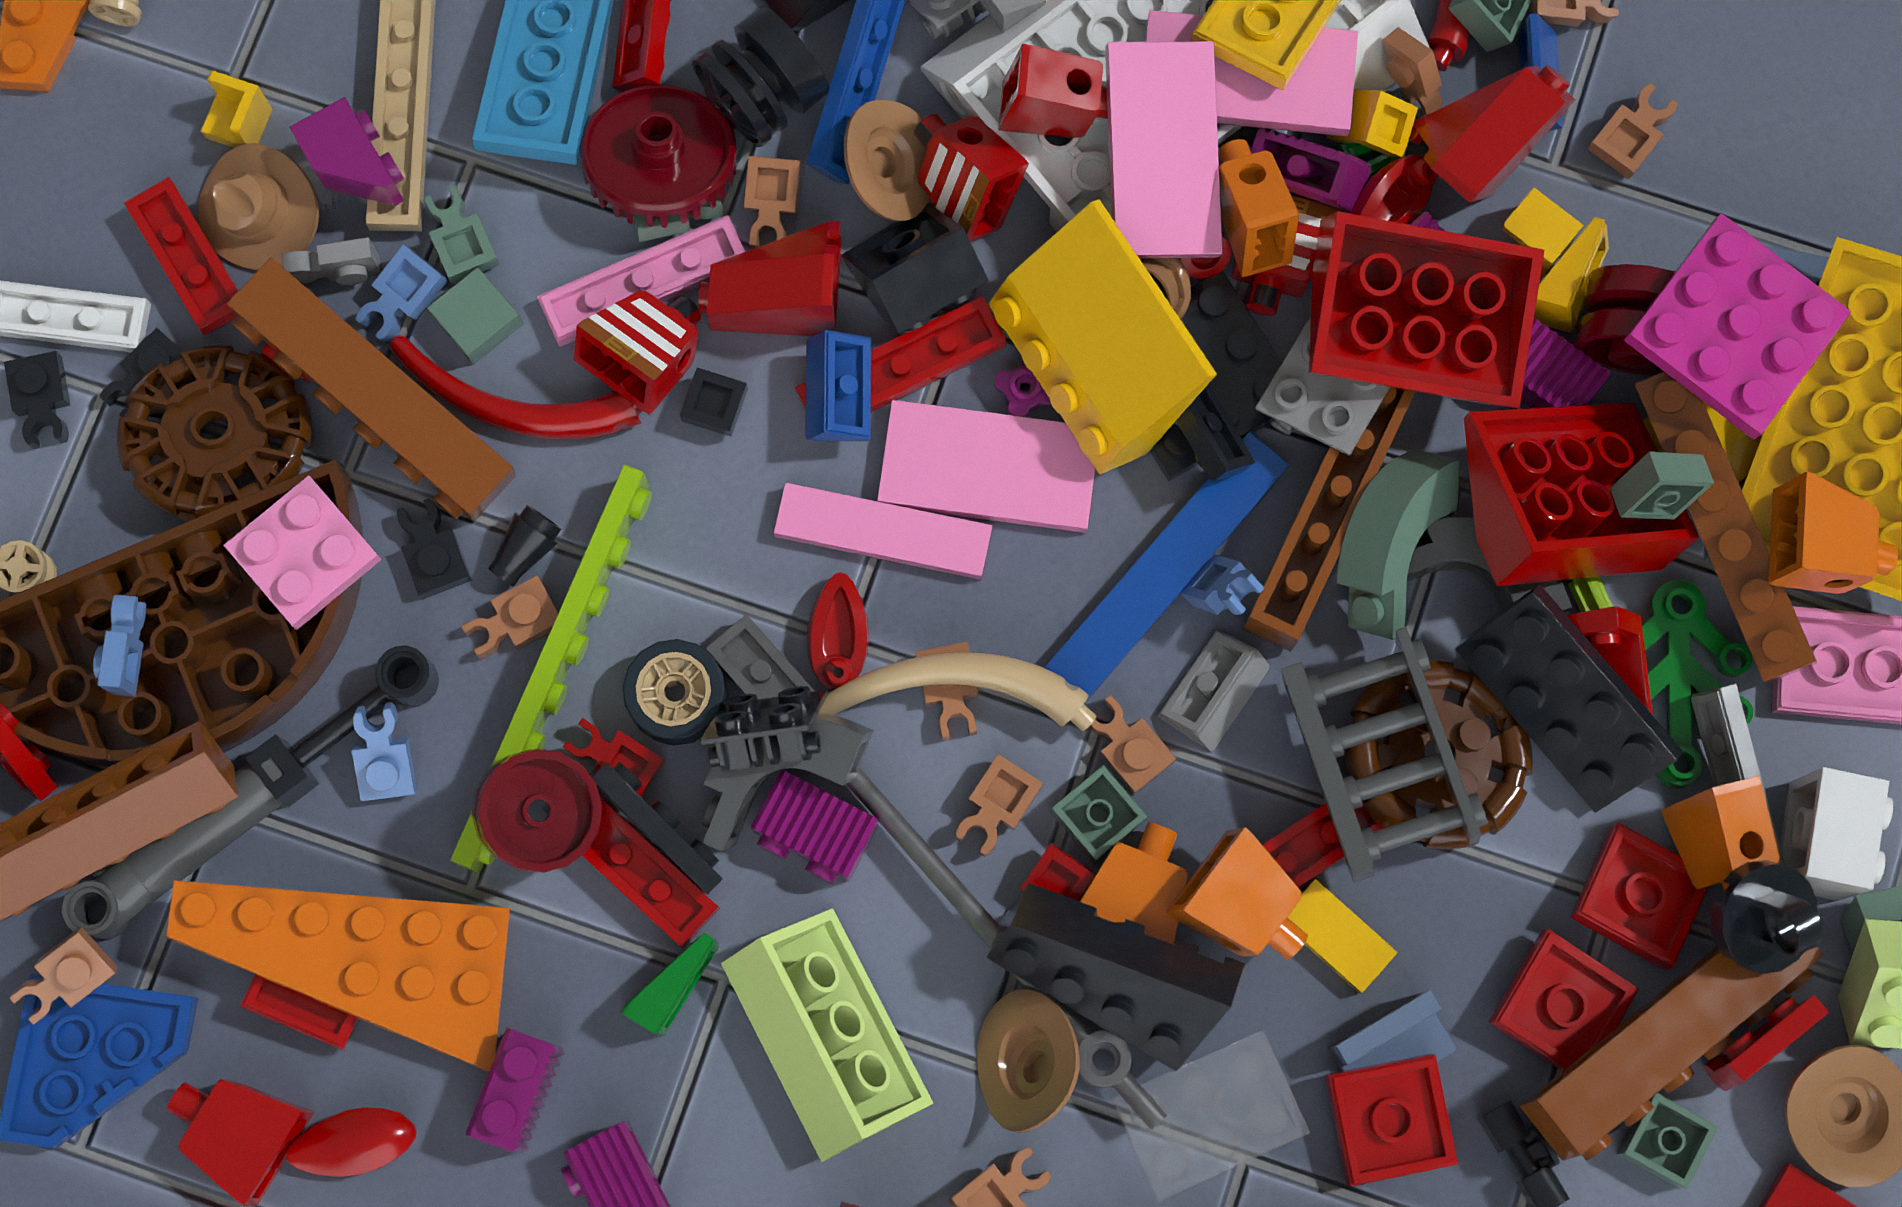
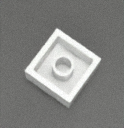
M1822 767L1789 783L1780 848L1785 866L1797 869L1810 882L1815 896L1838 901L1874 890V884L1880 882L1885 868V854L1879 851L1882 830H1886L1889 826L1893 813V800L1887 797L1889 781Z

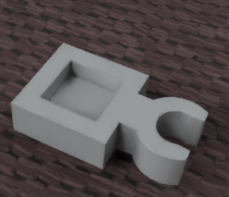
M369 237L316 245L317 251L313 252L292 251L282 254L283 268L301 284L327 277L330 282L336 281L343 285H354L366 281L370 275L381 273L379 253Z

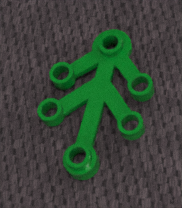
M1684 580L1668 581L1654 592L1650 604L1652 617L1642 625L1645 651L1667 632V655L1648 673L1651 700L1667 686L1668 734L1683 750L1681 755L1685 756L1690 763V769L1687 773L1678 772L1672 763L1656 774L1660 782L1667 787L1676 789L1686 787L1695 782L1703 769L1702 758L1699 752L1692 747L1691 688L1696 693H1701L1722 687L1690 655V635L1716 658V668L1726 677H1738L1745 673L1752 664V654L1745 645L1730 643L1704 617L1706 604L1702 593L1695 585ZM1673 597H1680L1685 600L1688 607L1686 614H1679L1673 610L1671 606ZM1728 651L1735 652L1740 656L1742 663L1739 669L1731 668L1727 664L1726 654ZM1740 696L1748 724L1753 718V707L1746 698Z

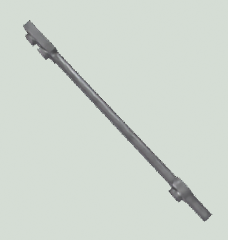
M747 614L705 648L743 694H756L758 699L778 697V693L785 689L798 686H807L811 692H814V689ZM859 767L854 780L846 784L871 814L878 819V822L991 948L1000 925ZM1014 975L1026 989L1036 990L1049 996L1048 994L1044 993L1043 991L1039 990L1038 988L1034 987L1033 985ZM1049 996L1064 1011L1075 1032L1080 1054V1077L1089 1085L1097 1088L1113 1087L1150 1130L1156 1127L1168 1115L1129 1072L1132 1056L1126 1041L1109 1031L1093 1032L1076 1011ZM1099 1050L1108 1051L1113 1057L1112 1067L1105 1071L1098 1070L1092 1062L1093 1054Z

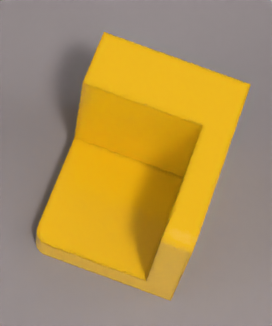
M211 70L207 81L216 93V97L201 129L202 134L208 140L232 148L243 144H258L273 110L261 89L255 84Z
M1354 89L1351 127L1348 137L1327 134V138L1335 142L1362 144L1389 157L1402 158L1404 157L1418 107L1381 90Z
M1533 187L1505 221L1502 230L1522 246L1545 250L1540 280H1542L1574 241L1584 225Z

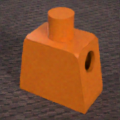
M1236 139L1225 143L1218 150V157L1221 165H1219L1221 218L1241 277L1291 264L1299 213L1273 154L1266 150L1252 154L1247 141L1243 139Z
M1805 472L1773 489L1768 584L1834 594L1846 593L1874 580L1876 574L1882 576L1890 574L1898 561V549L1893 544L1878 540L1879 512L1875 505L1813 473Z
M1759 776L1712 787L1661 810L1663 819L1683 860L1689 878L1697 889L1722 883L1725 891L1730 885L1724 882L1727 876L1747 862L1769 860L1779 863L1780 857Z
M1148 822L1137 849L1116 842L1080 902L1097 908L1098 917L1112 922H1125V919L1146 926L1144 934L1174 945L1178 920L1171 917L1166 911L1185 887L1188 877V870L1167 862L1178 834L1169 828Z
M1246 827L1227 830L1166 911L1174 919L1241 957L1257 956L1268 944L1288 960L1303 947L1308 937L1307 933L1288 918V915L1301 899L1300 889Z

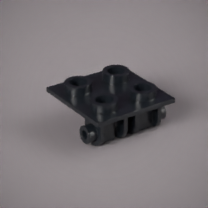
M798 686L779 692L778 697L758 699L756 694H742L727 699L700 739L701 745L715 743V745L708 748L711 767H721L723 772L751 768L752 765L762 767L764 763V750L761 737L764 738L768 760L771 765L779 764L780 752L783 763L811 760L812 754L821 753V739L818 731L809 732L828 696L827 690L811 692L807 686Z

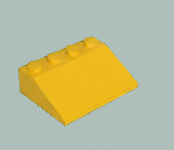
M1100 199L1090 202L1006 278L988 303L997 323L1006 331L1021 354L1024 364L1033 372L1050 398L1053 408L1061 415L1077 439L1080 449L1090 459L1100 475L1146 455L1217 375Z

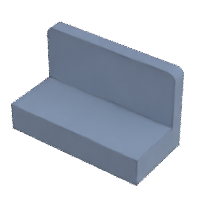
M1428 990L1329 1047V1050L1341 1070L1345 1071L1426 1054H1436L1438 1062L1452 1054L1456 1047L1436 1015V1012L1442 1008L1432 991Z

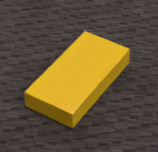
M1314 879L1301 893V899L1288 915V918L1308 934L1304 945L1357 993L1361 994L1398 952L1318 880Z

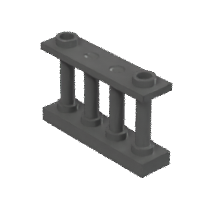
M1407 627L1396 630L1395 643L1399 652L1322 678H1318L1317 674L1307 677L1302 662L1281 668L1285 689L1353 883L1374 876L1372 861L1381 859L1380 853L1461 826L1470 845L1480 841L1481 831L1479 826L1487 824L1486 815L1478 794L1475 792L1467 795L1423 672L1431 670V666L1421 639L1411 641ZM1407 673L1417 703L1336 729L1334 724L1324 727L1318 707L1327 705L1326 699ZM1425 723L1436 754L1354 780L1353 776L1342 778L1336 758L1344 756L1345 749ZM1444 775L1454 803L1453 806L1374 832L1371 827L1360 829L1354 809L1363 807L1362 801Z

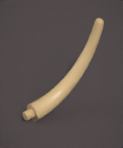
M970 652L921 656L868 672L828 693L818 713L834 716L858 703L889 692L918 686L952 684L987 688L1016 697L1039 709L1061 727L1071 721L1084 732L1097 717L1096 714L1084 705L1089 694L1078 686L1069 684L1060 675L1019 659Z

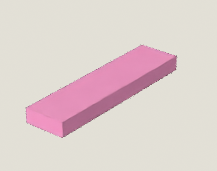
M727 215L537 296L557 344L561 347L575 341L578 323L633 293L647 291L664 303L699 288L700 282H709L711 264L745 251Z
M785 483L774 536L981 580L992 533V525Z

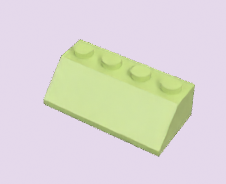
M833 908L762 936L721 963L821 1162L863 1142L933 1104L925 1085Z

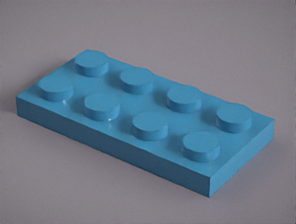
M505 0L472 137L475 151L572 165L578 164L580 142L588 120L614 0Z

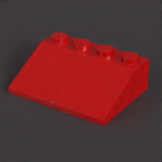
M1336 211L1320 221L1312 271L1309 373L1498 407L1519 409L1545 250Z
M1635 403L1469 412L1464 417L1476 540L1497 586L1660 571L1699 538L1686 509L1675 519L1622 518L1619 515L1610 488L1648 452H1658Z

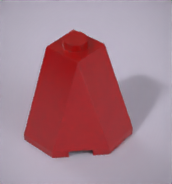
M1546 65L1542 70L1538 66L1525 67L1415 120L1409 138L1417 145L1424 140L1429 149L1423 158L1430 168L1469 203L1492 196L1576 99L1566 92L1570 83L1552 67Z
M828 221L711 264L709 282H700L699 313H707L711 331L814 336L823 330L836 331L842 245L840 221Z

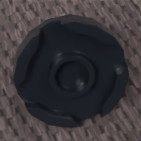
M1769 860L1747 862L1732 871L1724 880V882L1730 885L1724 891L1721 902L1713 901L1710 910L1711 934L1718 951L1726 958L1732 959L1742 968L1761 974L1779 972L1798 961L1805 951L1818 947L1822 942L1823 928L1817 915V899L1810 882L1797 869Z

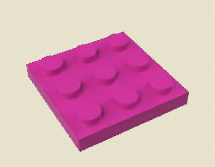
M1721 213L1713 220L1623 341L1754 440L1764 432L1852 311Z

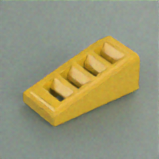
M1594 217L1539 284L1534 318L1539 319L1541 324L1568 333L1574 330L1584 307L1582 301L1587 277L1591 271L1601 268L1609 249L1605 219Z

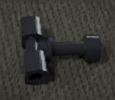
M1511 1100L1478 1118L1497 1152L1506 1150L1522 1179L1517 1181L1516 1184L1530 1207H1558L1570 1199L1552 1168L1560 1164L1557 1153L1535 1125L1529 1129L1526 1127ZM1622 1121L1608 1135L1624 1127V1122Z

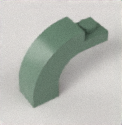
M1413 449L1386 464L1363 492L1345 533L1337 573V583L1349 587V628L1394 640L1396 630L1405 627L1407 575L1411 557L1425 530L1439 518L1457 511L1460 459Z

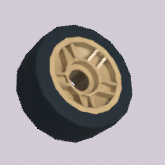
M680 639L659 641L640 651L627 668L622 686L625 707L638 729L652 740L672 746L690 744L701 739L721 706L728 699L725 677L714 657L698 644ZM682 683L685 687L684 697L676 702L668 700L664 691L665 687L672 688Z

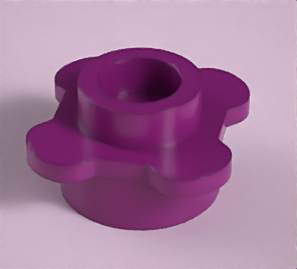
M1022 361L1021 366L1011 371L1001 370L997 373L994 381L995 388L1004 393V398L1008 404V411L1012 416L1025 417L1028 412L1036 410L1041 404H1051L1050 398L1033 372L1026 367L1024 361ZM1021 384H1029L1030 390L1027 392L1020 389Z

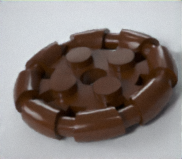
M212 345L179 352L180 358L164 367L159 363L144 374L125 399L128 409L125 417L118 419L116 432L117 451L122 469L132 473L135 478L132 484L133 487L146 500L174 516H178L180 511L193 514L197 518L299 475L304 466L303 460L300 459L303 449L310 447L312 419L305 396L297 394L293 388L295 384L293 378L285 373L274 361L255 351L243 354L234 352L232 346ZM230 372L241 374L238 386L223 383L224 377H227ZM190 376L193 378V382L186 384L178 390L174 385ZM265 398H275L277 403L264 409L260 401ZM157 411L164 413L161 424L147 421L149 414H155ZM220 420L228 424L227 431L218 439L208 440L199 435L201 428L207 422ZM269 437L283 440L280 451L269 448ZM164 451L167 459L152 466L150 461L153 456ZM250 470L255 481L237 489L232 479ZM189 478L195 484L202 486L199 494L185 491Z
M1429 659L1431 670L1423 672L1453 757L1467 795L1475 792L1478 794L1486 815L1487 824L1479 826L1481 836L1488 832L1495 835L1513 819L1527 795L1523 785L1525 777L1531 775L1533 769L1530 736L1472 669L1466 672L1455 668L1453 661ZM1407 673L1368 685L1362 691L1350 712V715L1354 717L1353 724L1402 708L1403 705L1399 697L1405 691H1408L1413 702L1417 703ZM1446 688L1461 692L1458 704L1443 701ZM1489 716L1500 733L1491 738L1488 725L1482 721ZM1425 723L1384 736L1382 743L1375 739L1345 749L1344 760L1348 777L1353 776L1354 780L1387 768L1390 769L1426 757L1425 746L1427 742H1431ZM1491 767L1504 771L1502 783L1487 780ZM1440 775L1367 799L1363 807L1383 828L1417 818L1415 805L1430 809V813L1453 806L1454 803L1444 775ZM1462 826L1420 840L1423 841V847L1448 850L1466 848L1479 843L1476 842L1469 845Z

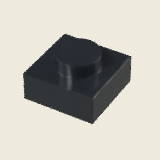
M697 367L680 413L681 421L731 437L748 391L747 383Z

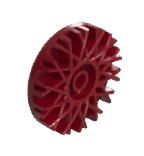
M663 84L646 85L632 88L613 96L592 114L583 130L580 142L585 184H590L593 198H599L601 208H604L608 202L612 204L614 215L617 218L626 213L629 224H633L634 214L645 216L646 225L652 227L658 218L661 227L666 228L668 226V216L680 214L681 223L683 224L687 222V214L698 220L701 216V205L708 202L713 209L716 206V200H724L726 183L733 184V175H736L737 170L736 138L731 123L707 97L679 86Z

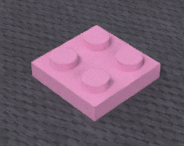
M309 475L224 544L230 554L296 630L382 560Z

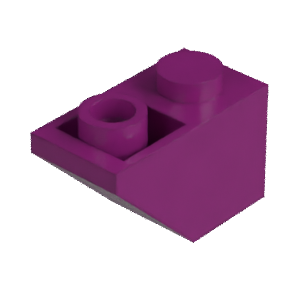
M343 97L289 127L311 167L326 189L397 206L405 201L395 185L405 179L389 152L381 156L376 152L371 141L380 136L364 109L354 113L347 99Z

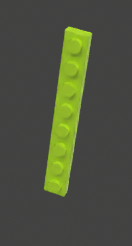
M625 464L623 465L492 766L507 755L533 749L543 750L546 735L541 733L549 713L556 716L564 703L568 686L562 683L570 665L578 666L584 657L589 643V637L584 635L591 617H600L607 604L610 588L605 585L613 567L620 569L623 566L631 547V539L626 538L634 519L641 521L644 518L650 505L652 491L647 490L649 483L643 471ZM471 812L450 861L460 867L480 874L483 864L491 865L495 857L489 853L477 837Z

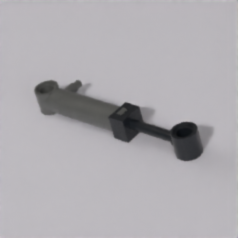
M404 645L395 646L387 650L379 658L375 668L378 686L294 749L286 740L275 734L247 755L245 759L248 763L235 772L238 798L230 801L220 811L205 814L180 827L173 835L165 839H157L130 853L123 861L114 865H107L93 872L92 875L95 879L92 881H83L73 886L65 895L62 903V917L66 926L73 932L82 926L92 938L98 940H109L121 935L129 926L130 920L173 888L174 880L182 881L284 804L290 807L318 786V781L306 766L355 730L353 717L358 706L365 707L368 720L382 710L386 703L392 702L395 706L399 704L406 707H419L427 703L435 695L439 685L438 672L435 666L416 648ZM407 665H417L419 667V677L415 684L409 688H397L396 676L401 668ZM103 897L107 903V912L100 922L92 925L88 919V908L95 899Z

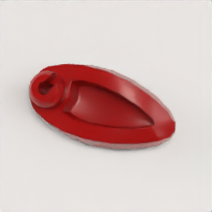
M1408 155L1396 159L1382 167L1368 181L1350 214L1410 224L1425 207L1431 195L1433 184L1439 175L1430 168L1423 156Z
M842 572L835 573L823 585L811 610L807 628V653L810 666L816 679L832 691L859 677L865 664L869 644L868 618L863 600L854 582L847 574Z
M364 1107L346 1110L323 1120L299 1136L288 1148L286 1157L291 1165L313 1174L335 1177L357 1176L376 1170L398 1159L416 1139V1127L402 1113L388 1109Z

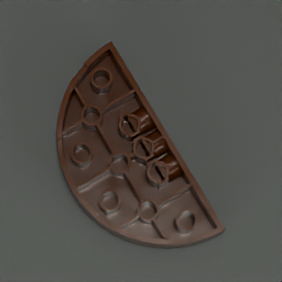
M336 460L330 461L0 600V703L19 722L13 731L61 755L90 764L110 767L199 720L223 752L252 739L276 723L300 702L317 683L333 660L353 616L362 576L296 630L230 554L224 544L308 475L363 537L357 498L346 471ZM114 595L138 597V602L146 603L145 621L139 640L143 642L136 697L113 695L99 687L98 679L94 676L93 663L95 652L99 646H104L105 632L111 631L112 627L111 607Z

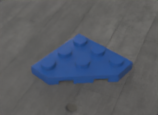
M30 973L29 980L42 978V975ZM101 984L73 1007H70L61 996L53 1000L49 1012L33 1025L28 1018L31 1012L42 1004L36 995L26 994L0 1116V1141L46 1148H58L188 1053L198 998Z

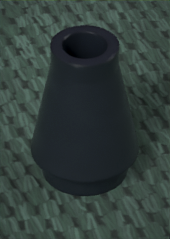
M526 505L520 514L514 513L496 556L488 569L498 578L514 587L528 570L558 544L555 538L562 529L542 513Z

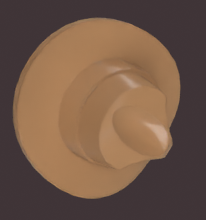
M882 99L862 104L852 113L848 120L844 137L846 169L855 192L870 210L890 221H907L919 215L930 200L918 181V173L927 149L914 135L916 126L924 118L902 103Z
M256 143L243 144L224 154L208 175L198 201V221L216 253L235 265L258 271L270 257L283 267L282 254L292 251H306L318 227L319 203L310 179L303 169L289 156L266 145Z
M1019 989L1008 993L997 1001L984 1019L977 1043V1070L985 1102L995 1121L1001 1127L1011 1132L1023 1133L1034 1130L1051 1120L1069 1100L1078 1079L1080 1054L1073 1027L1060 1006L1049 996L1039 991Z
M1862 1045L1836 1047L1809 1061L1793 1079L1785 1100L1784 1114L1786 1127L1798 1153L1817 1173L1839 1185L1858 1188L1868 1187L1892 1177L1902 1168V1073L1898 1067L1879 1051Z

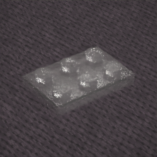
M1264 1030L1181 1066L1177 1071H1170L1142 1084L1141 1086L1168 1115L1152 1130L1149 1129L1120 1095L1111 1098L1158 1202L1310 1133Z

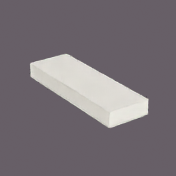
M0 281V336L132 352L145 339L151 303L145 298Z

